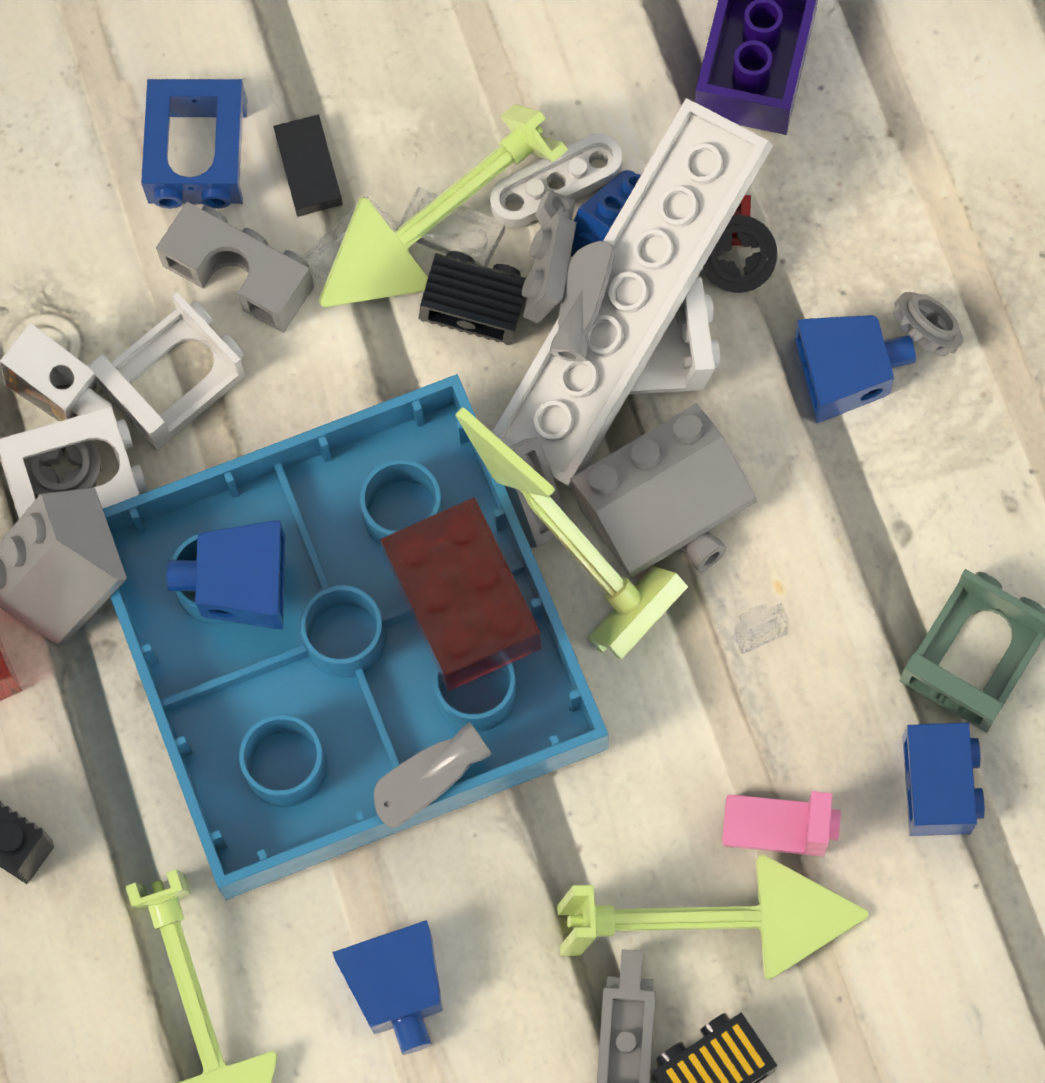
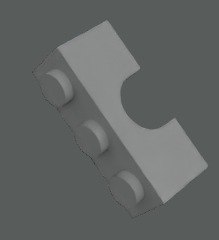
M187 201L156 246L163 267L201 288H204L214 272L223 267L236 266L246 270L248 277L238 291L243 311L282 333L286 331L314 288L311 271L308 268L309 264L301 256L290 250H285L283 253L268 246L267 240L262 235L250 228H244L241 231L228 224L227 219L220 212L209 206H203L200 209Z

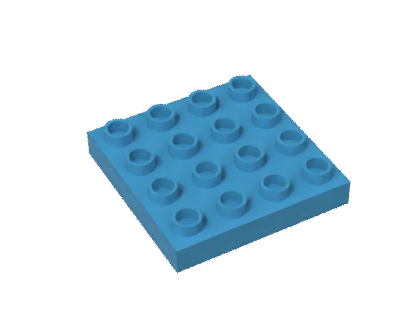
M458 374L103 509L127 577L125 582L110 597L215 882L225 900L609 749V734L504 485L498 484L493 479L455 416L464 407L476 418ZM273 520L281 521L286 536L283 629H272L206 618L201 616L196 606L195 591H168V560H197V538L199 534ZM471 722L492 754L484 760L472 763L464 775L445 793L403 824L391 828L383 823L378 817L374 804V788L377 782L388 772L417 753L441 741L454 738L463 726Z

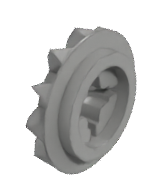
M904 292L895 301L893 315L901 323V331L908 333L912 337V342L921 344L925 351H934L938 355L945 357L949 353H955L962 345L963 336L957 320L939 301L928 295L915 292Z
M87 440L23 459L33 492L37 496L43 493L93 488L96 486L99 473L103 471L100 452L93 440ZM66 449L71 465L78 466V468L68 470L65 478H62V483H60L56 471L48 467L60 464L61 457H64Z

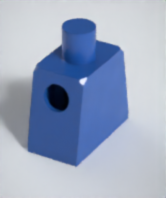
M866 315L797 320L794 339L817 423L886 397L890 394L894 381L892 368L916 363L915 348L911 336L905 335L884 340L879 320L876 316Z
M273 520L199 534L197 538V560H168V591H195L196 606L201 616L206 618L272 629H283L286 536L281 521Z
M427 920L332 952L373 1034L394 1029L402 1055L414 1053L432 1045L423 1018L443 1011L433 939Z

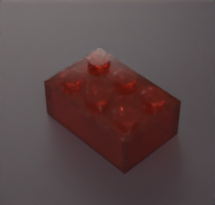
M475 497L380 539L387 564L447 691L542 649L538 626Z

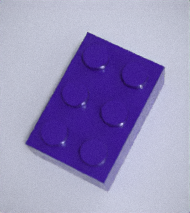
M718 0L695 91V103L740 126L787 135L815 20L818 0Z

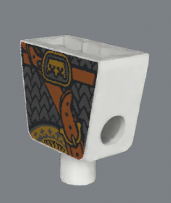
M31 323L28 324L0 360L5 386L57 421H63L76 417V415H84L111 406L113 409L114 405L95 392L96 379L93 370ZM64 385L70 386L69 388L63 390L57 389L58 387Z

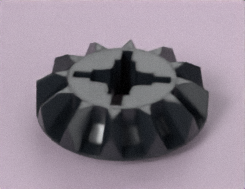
M733 215L702 269L708 279L722 290L733 293L752 291L764 284L774 271L777 262L775 239L770 230L759 220L744 215ZM732 233L737 234V239L741 241L743 247L751 246L752 249L757 247L760 249V252L752 253V256L745 258V275H740V270L736 268L734 261H726L725 259L718 261L717 256L724 255V252L731 250Z

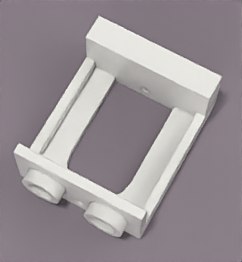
M178 292L172 296L176 309L116 359L110 362L101 354L88 365L95 373L96 385L156 450H159L246 377L241 362L245 355L241 348L228 334L220 338L210 327L213 320L206 310L195 300L188 304ZM187 341H197L208 346L214 356V364L210 373L161 415L131 385L133 381L177 345Z
M112 406L0 439V460L19 519L36 500L23 459L87 440L98 439L109 443L114 448L119 464L118 472L111 481L95 487L102 509L147 492L140 465L131 467L125 450L133 447L125 419L116 421Z

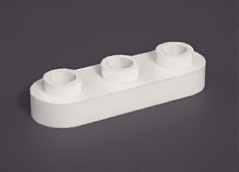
M592 134L567 146L568 151L554 162L541 159L501 179L494 185L490 194L491 212L494 218L506 227H522L537 220L535 214L541 198L550 189L563 196L577 200L605 186L620 174L622 169V150L618 142L605 134ZM595 159H602L607 164L603 168H594L590 163ZM560 180L565 185L561 189H552L548 184L551 181ZM512 201H518L523 204L522 208L516 211L509 210L506 206Z

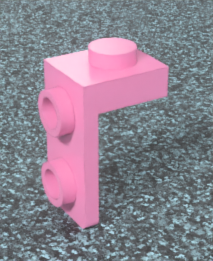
M812 791L808 802L728 795L725 802L722 844L725 847L824 857L829 840L838 841L841 810L831 809L833 793Z

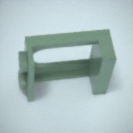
M965 569L956 588L918 650L912 654L906 664L899 681L987 733L1045 637V609L1029 598L1021 597L1017 599L1001 590L1002 585L992 576L983 572H976L974 574ZM980 611H991L999 614L1007 621L1011 628L1012 639L1009 648L983 691L938 665L966 620L971 615Z

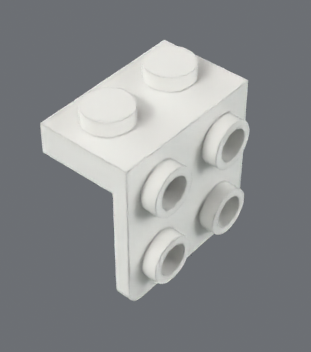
M697 277L629 395L704 390L714 370L719 368V344L717 340H711L709 324L713 320V301L710 294H704L702 277Z

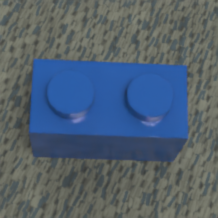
M969 722L907 725L902 740L909 836L971 834L977 825V819L984 818L985 811L983 789L974 788L973 769L980 768L979 739L970 738Z

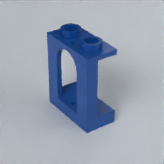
M147 79L141 185L148 204H155L168 209L178 208L187 201L191 204H203L215 209L226 208L230 204H243V195L240 188L242 119L247 117L248 100L242 79ZM170 117H216L214 160L209 169L201 175L194 177L180 176L169 166Z

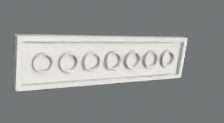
M687 98L685 99L603 240L615 248V257L600 310L593 327L587 335L588 351L585 361H566L550 353L552 340L559 330L557 319L492 431L494 435L508 447L526 438L539 437L553 478L573 489L570 478L585 470L770 153L773 145L769 140Z

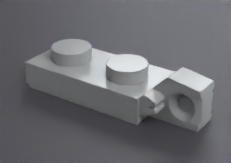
M551 189L541 198L535 214L542 227L536 233L530 247V256L534 257L533 267L527 275L522 288V296L527 298L523 317L536 323L541 322L563 300L577 223L572 221L575 199L563 196Z
M622 949L620 977L607 976L606 987H603L597 1083H650L656 991H653L654 979H641L643 951Z

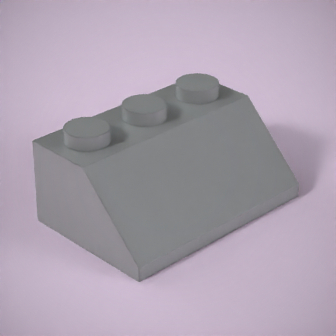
M697 403L570 478L580 511L630 578L757 502L756 496L724 436Z
M95 487L40 494L0 541V608L57 645L66 644L127 579Z

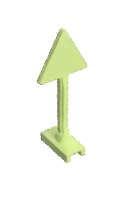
M517 104L506 110L500 116L511 133L499 142L500 147L395 231H392L370 200L361 197L319 298V304L323 307L423 292L428 277L408 251L413 243L512 163L517 165L530 154L554 162L568 151L563 142L541 135L544 131L539 124L546 119L541 111Z
M462 407L455 416L493 479L498 484L518 489L524 495L532 511L605 592L604 598L614 609L587 638L598 651L604 653L609 648L617 658L622 660L688 586L677 573L652 566L635 586L628 578H621L550 497L555 488L469 411Z
M760 855L756 859L758 906L614 909L613 905H595L594 885H573L557 905L558 916L569 915L567 926L568 928L574 927L573 931L559 946L560 956H581L597 937L614 936L615 932L756 928L761 932L764 977L767 980H771L868 917V911L766 855Z
M179 870L167 872L166 875L171 888L165 890L162 880L151 883L154 894L151 895L148 894L147 887L138 883L127 885L126 890L131 906L140 909L148 908L154 928H160L203 1066V1073L201 1075L178 1083H272L277 1062V1053L274 1051L232 1065H227L224 1062L181 925V921L185 920L179 899L191 894L186 874Z

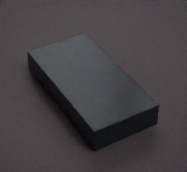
M319 114L273 126L297 217L343 205Z

